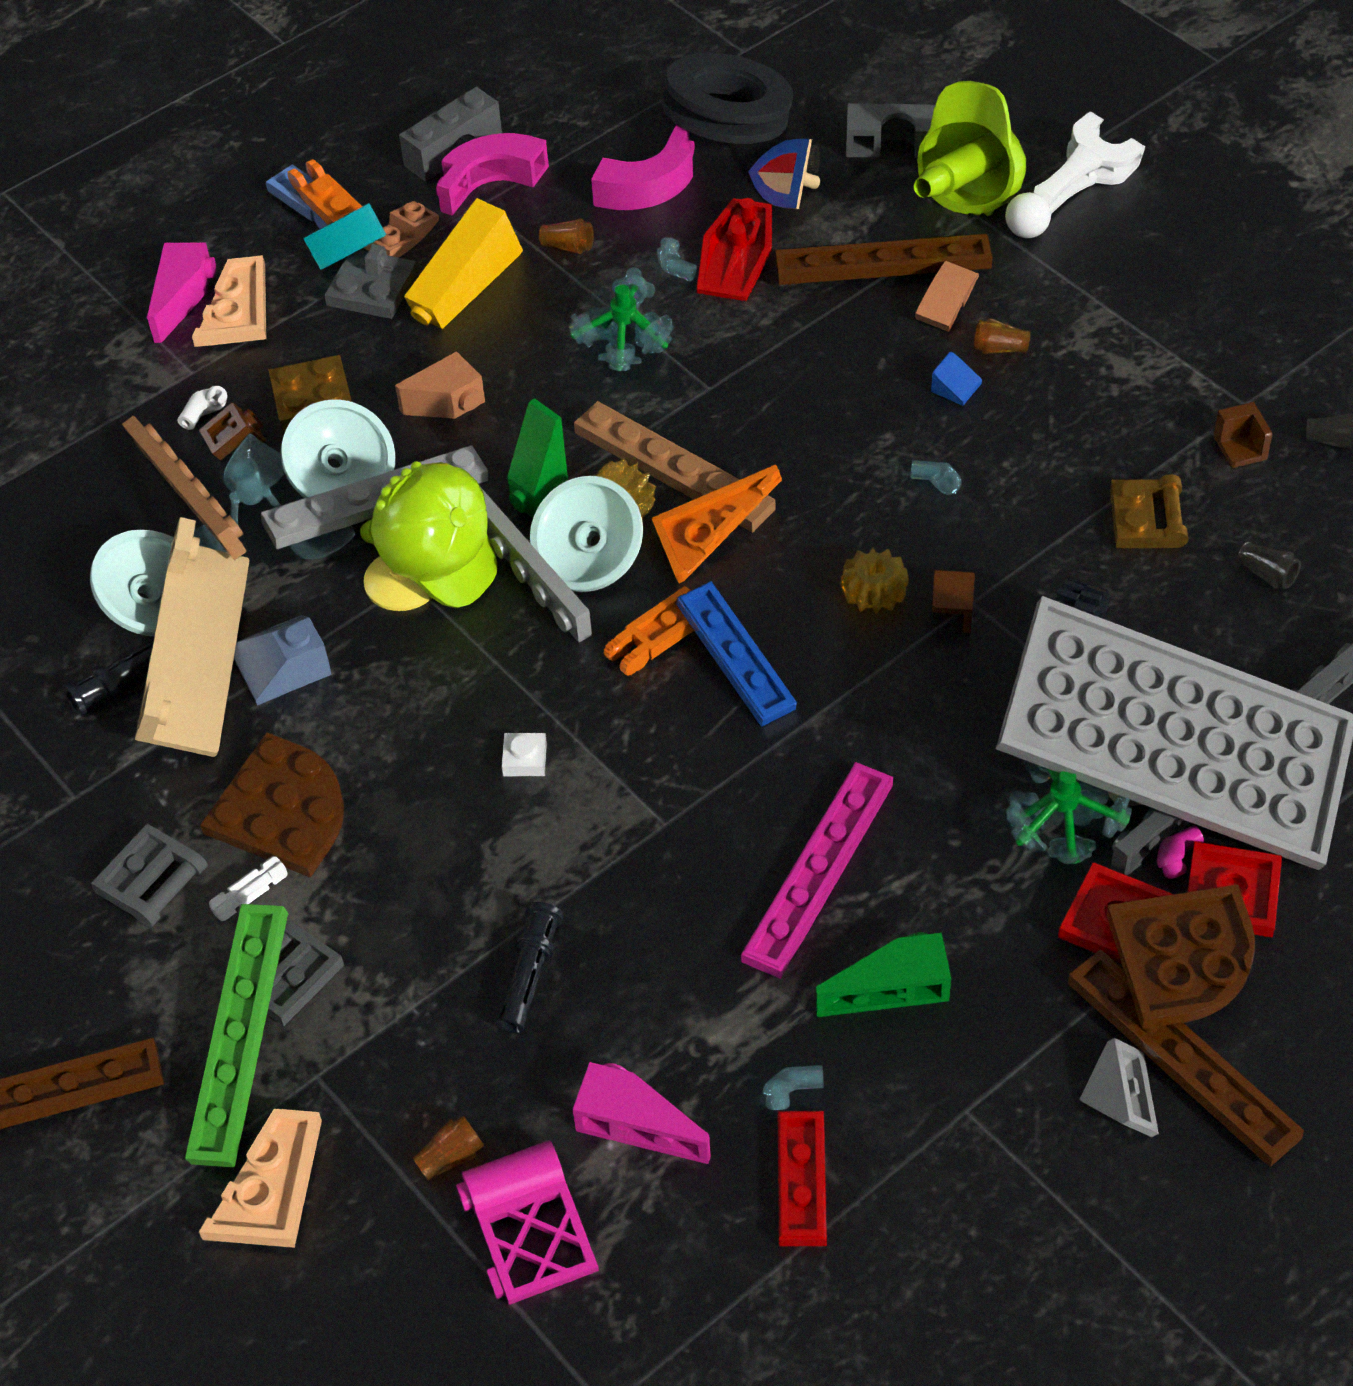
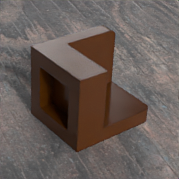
M1250 402L1218 410L1213 437L1229 465L1235 468L1267 460L1272 431L1256 404Z
M935 570L932 611L937 613L964 614L963 633H971L975 573Z

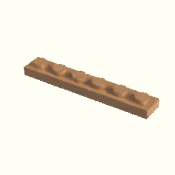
M599 401L574 422L576 434L693 500L740 480ZM767 495L739 525L753 533L776 510V499Z
M135 416L122 423L142 453L235 561L246 553L247 550L238 539L244 534L230 515L223 519L227 514L213 496L207 500L210 496L209 492L197 477L194 478L181 459L178 460L174 451L166 441L163 442L153 426L149 423L143 427Z

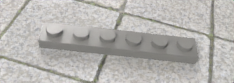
M472 445L420 462L421 464L442 462L460 468L464 467L476 479L478 484L488 481V469ZM411 465L261 512V523L275 548L279 549L372 519L375 504L382 488L389 483L392 476H400L402 469H410Z
M483 490L487 510V535L496 555L500 559L506 558L511 564L516 578L521 583L526 581L532 588L536 601L540 606H547L552 611L557 625L563 632L569 631L578 643L592 636L589 609Z

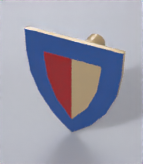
M811 139L785 140L773 146L748 171L756 190L772 205L786 209H799L803 186L817 189L820 185L819 176L806 172L812 143Z

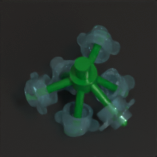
M635 267L629 268L626 276L622 279H616L613 282L612 290L615 293V297L610 302L611 308L603 307L599 309L593 307L588 313L585 311L578 316L575 313L571 315L573 323L568 325L571 331V338L575 339L579 345L585 342L589 348L593 345V341H598L599 339L608 340L610 343L606 345V353L599 354L598 359L608 362L609 368L617 371L629 370L631 364H641L642 361L640 357H635V346L625 343L626 325L635 323V333L637 335L635 343L639 347H643L642 353L644 354L648 352L651 354L656 352L658 354L666 349L672 340V336L669 334L674 329L672 319L668 315L659 317L654 312L642 315L637 310L646 297L650 298L654 295L655 286L647 282L641 276V271Z

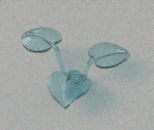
M250 433L233 453L223 476L227 489L232 492L229 494L231 517L237 525L240 501L246 505H254L259 503L265 496L274 508L281 506L269 488L276 484L285 473L281 454L262 443ZM205 525L194 529L193 536L200 538L199 546L227 552ZM350 525L292 544L290 547L301 558L310 560L321 559L335 553L353 539V536H355L353 526Z

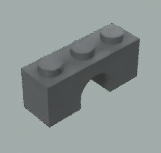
M475 87L399 134L404 167L426 182L443 171L441 161L451 152L454 143L459 138L468 142L482 136L502 133L498 101L478 87Z
M848 103L846 157H880L881 147L886 142L903 140L914 147V158H918L919 146L930 129L935 105Z

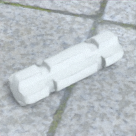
M271 856L260 864L262 869L259 871L256 868L229 886L227 894L221 892L211 899L209 906L213 914L220 921H225L237 913L236 907L239 906L241 908V904H249L270 889L269 883L275 885L287 876V871L280 859L276 856Z

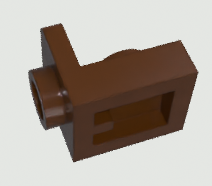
M233 402L199 429L210 451L219 460L224 459L249 437L260 446L266 442L260 431L263 424L256 414L250 409L244 412Z

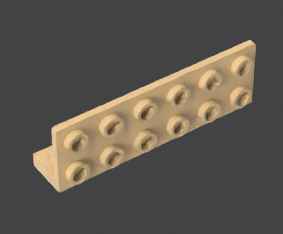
M180 517L171 544L135 740L215 757L219 751L250 560L247 557L240 556L234 561L227 552L199 546L200 538L193 536L196 521Z

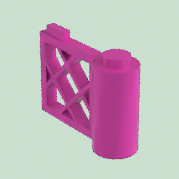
M550 1140L462 1172L464 1182L456 1184L457 1192L464 1211L473 1209L480 1224L495 1266L487 1269V1274L496 1299L506 1296L510 1305L599 1271L595 1256L566 1184L560 1161ZM559 1197L561 1198L566 1213L559 1228L535 1219L541 1204ZM531 1208L528 1215L521 1213L522 1211ZM505 1217H511L524 1224L514 1245L496 1238L490 1223ZM569 1222L575 1235L565 1232ZM530 1227L554 1236L545 1258L521 1249ZM564 1240L580 1248L585 1262L565 1268L551 1262L560 1241ZM500 1249L510 1253L505 1263ZM516 1256L540 1266L533 1282L517 1288L513 1287L508 1273ZM546 1270L554 1272V1274L544 1277Z

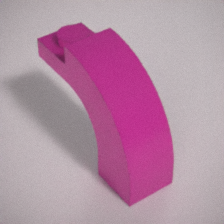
M676 124L664 149L656 156L647 160L626 162L603 157L591 179L594 206L613 210H636L661 204L679 194L693 178L692 157L695 144L694 141L690 140V132Z
M500 133L475 138L456 147L441 161L444 176L439 179L436 186L440 211L453 216L475 188L488 182L504 180L534 187L549 167L546 140L524 134Z

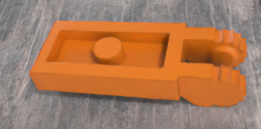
M314 159L307 161L305 164L307 173L314 181L307 183L303 174L298 172L296 168L287 173L288 180L300 194L301 199L327 225L363 207L329 174H325L322 166Z
M685 586L625 626L624 631L605 645L606 647L603 649L604 656L611 661H616V659L624 656L619 668L625 675L629 676L644 668L649 658L651 660L693 632V628L676 605L677 597L691 590ZM635 644L637 647L630 654H627L632 645Z

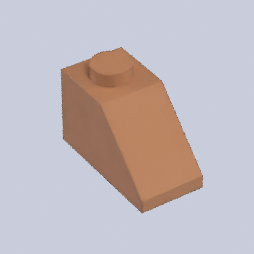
M457 351L395 385L399 409L403 415L455 419L485 402L482 376Z

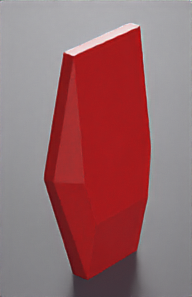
M733 198L703 236L697 293L741 301L748 300L772 252V204L755 202L752 198Z

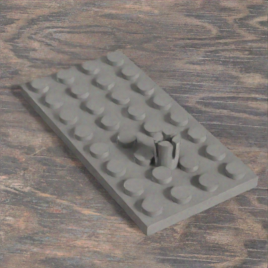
M1042 596L1035 608L996 749L1058 773L1065 771L1076 774V779L1320 870L1327 862L1351 750L1353 713Z

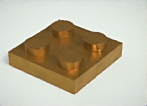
M340 355L269 370L282 431L287 429L291 420L301 410L311 404L324 400L352 402Z

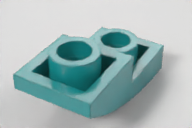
M368 203L303 239L320 270L384 237L386 233L371 205Z

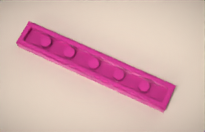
M854 763L741 954L742 963L779 979L782 978L893 786L892 776L860 763Z

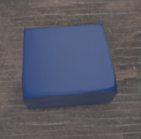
M949 352L932 373L931 392L964 406L982 384V379L956 354Z

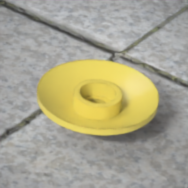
M381 556L376 558L365 572L364 587L366 594L373 603L381 608L392 611H407L418 608L432 599L414 581L394 573L385 564Z

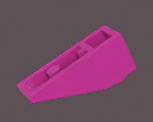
M164 243L147 315L154 343H162L207 294L210 278H215L216 262L214 257H209L206 243Z
M589 1062L573 1107L577 1132L705 1164L709 1163L711 1157L710 1137L706 1131L635 1073L629 1072L622 1066L613 1063L600 1065Z

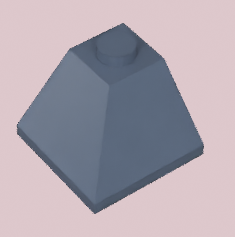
M300 615L236 641L234 661L257 705L332 675L325 645L309 617Z

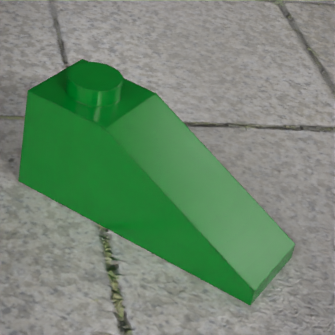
M535 398L528 403L507 476L510 491L509 500L512 506L518 512H525L532 518L543 499L557 486L568 481L562 419Z
M917 932L907 937L896 938L816 986L817 1017L948 1002L950 999L951 974L942 933L927 934Z

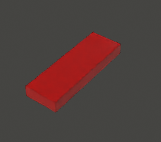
M778 1111L779 1246H827L824 1111Z

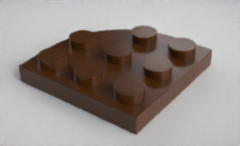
M266 732L200 826L203 834L266 860L271 856H276L286 868L311 878L338 837L344 817V802L337 777L323 758L306 747Z
M1238 884L1108 905L1106 916L1142 1029L1184 1023L1207 1017L1229 1004L1243 988L1254 958L1255 937Z

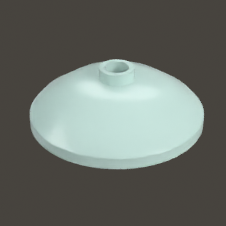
M324 400L304 408L291 420L281 443V461L291 485L301 496L308 498L393 471L395 466V449L389 431L374 413L350 401ZM333 458L338 460L340 463V467H331L328 463V459Z
M598 476L577 477L553 489L540 503L533 517L530 529V544L572 591L578 592L602 589L622 577L635 561L643 537L642 517L635 500L617 483ZM595 535H600L599 543L591 546V539Z
M131 530L112 537L98 550L90 570V585L99 607L116 624L137 634L154 636L171 544L174 537L152 530ZM138 593L147 595L149 599L141 597Z

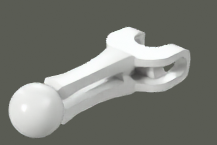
M1093 112L1087 113L1073 125L1072 139L1067 146L1066 156L1068 160L1046 181L1035 186L1034 193H1022L1010 201L1005 214L1007 226L1015 235L1021 238L1039 236L1048 227L1051 214L1080 190L1095 183L1114 185L1124 182L1140 165L1145 146L1132 138L1121 144H1111L1103 141L1099 137V128L1104 119Z

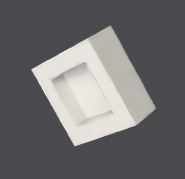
M504 733L503 776H545L546 733Z

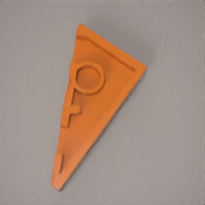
M776 464L651 518L678 583L684 582L782 481Z

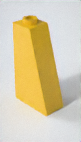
M478 198L475 199L404 296L411 308L410 314L415 320L423 325L431 323L443 329L522 253L523 249L504 210Z

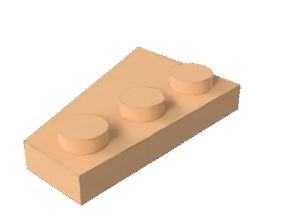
M263 255L227 259L214 288L215 296L211 304L206 305L203 311L204 320L200 328H196L192 335L194 347L266 339V287Z
M273 1109L246 1154L247 1161L234 1182L230 1181L221 1195L222 1202L212 1218H207L199 1233L202 1240L295 1248L322 1122L319 1112Z

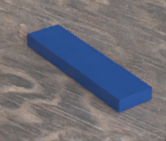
M712 581L677 597L676 605L761 727L796 710V700Z

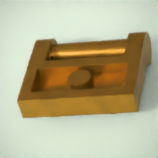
M1169 474L1162 476L1159 480L1111 481L1110 493L1116 548H1180L1187 544L1188 533L1187 528L1182 525L1179 495L1182 492L1179 476ZM1153 498H1164L1167 522L1165 529H1156Z

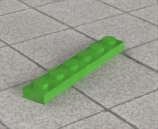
M241 904L185 1157L191 1165L235 1168L288 912L283 906Z

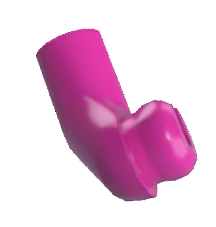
M1196 825L1171 835L1160 843L1156 862L1159 868L1162 867L1166 878L1174 879L1185 874L1187 867L1182 860L1185 857V853L1193 849L1194 841L1204 843L1203 835Z

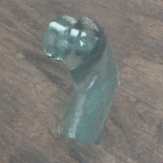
M663 238L660 243L661 247L657 249V257L661 269L668 274L692 281L697 272V265L680 259V254L677 252L680 244L676 239Z
M912 460L911 479L930 480L941 493L952 495L960 489L962 484L961 478L949 463Z
M822 1065L782 1069L764 1085L763 1094H766V1107L770 1110L787 1109L790 1105L789 1093L794 1090L823 1088Z

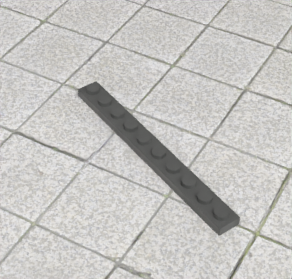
M1346 643L1343 645L1330 664L1326 667L1320 665L1313 671L1304 686L1300 689L1295 687L1291 690L1326 704L1331 703L1353 684V644ZM1150 808L1144 815L1141 824L1132 831L1128 829L1123 831L1112 845L1114 852L1110 869L1128 876L1159 850L1160 843L1164 839L1180 832L1190 822Z

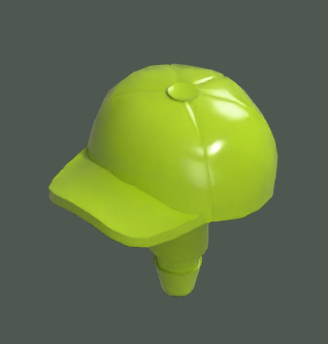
M958 81L946 86L939 94L934 107L930 129L919 146L917 158L919 178L914 183V191L919 197H932L940 205L953 212L967 215L973 213L975 216H980L984 213L986 216H990L995 209L1008 203L1020 190L1026 173V156L1020 141L1011 130L1008 106L1004 95L999 89L989 84L974 81Z
M418 461L413 462L410 469H402L400 476H392L389 483L382 488L381 494L377 499L373 518L365 522L360 528L361 538L365 542L375 545L382 560L394 573L414 581L441 605L451 608L470 605L484 593L497 574V559L487 535V510L483 490L476 479L460 467L442 462L421 464Z

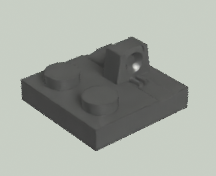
M372 244L369 252L358 250L347 256L324 295L326 306L392 319L418 273L417 262L388 256L385 247Z

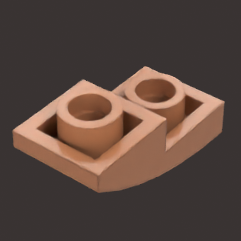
M415 201L407 203L390 212L389 225L383 227L386 235L365 246L364 249L370 251L372 244L384 246L388 256L399 258L418 244L439 221V215Z
M945 261L925 293L915 313L916 319L949 332L961 306H965L979 277V273Z

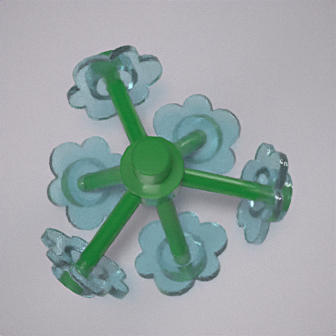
M1029 761L1024 762V767L1030 772L1034 782L1044 783L1050 777L1053 779L1050 793L1038 799L1034 792L1025 794L1020 790L1013 791L1009 795L1011 806L1006 810L1007 820L1014 827L1011 835L1016 840V844L1025 847L1027 850L1036 847L1040 851H1045L1047 846L1037 834L1045 830L1044 823L1055 810L1064 813L1066 838L1051 840L1047 854L1052 858L1057 857L1060 862L1065 864L1080 863L1084 859L1090 858L1092 851L1097 848L1096 841L1082 839L1081 836L1075 835L1074 823L1078 826H1086L1091 822L1092 818L1100 819L1105 815V826L1102 835L1112 838L1117 830L1120 832L1124 830L1130 821L1132 809L1127 807L1129 798L1118 796L1114 805L1109 808L1104 805L1109 798L1108 791L1082 781L1078 783L1076 774L1065 771L1058 773Z

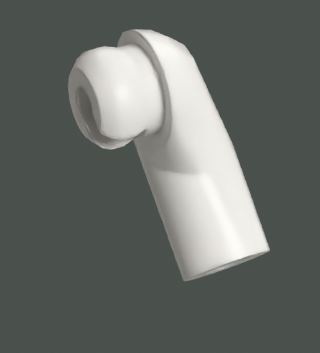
M212 386L209 389L195 392L177 419L179 425L187 430L194 429L201 416L220 411L225 406L227 392L221 386Z

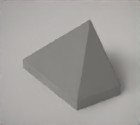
M1116 1038L1108 1041L1079 1100L1121 1124L1150 1137L1159 1134L1144 1053Z

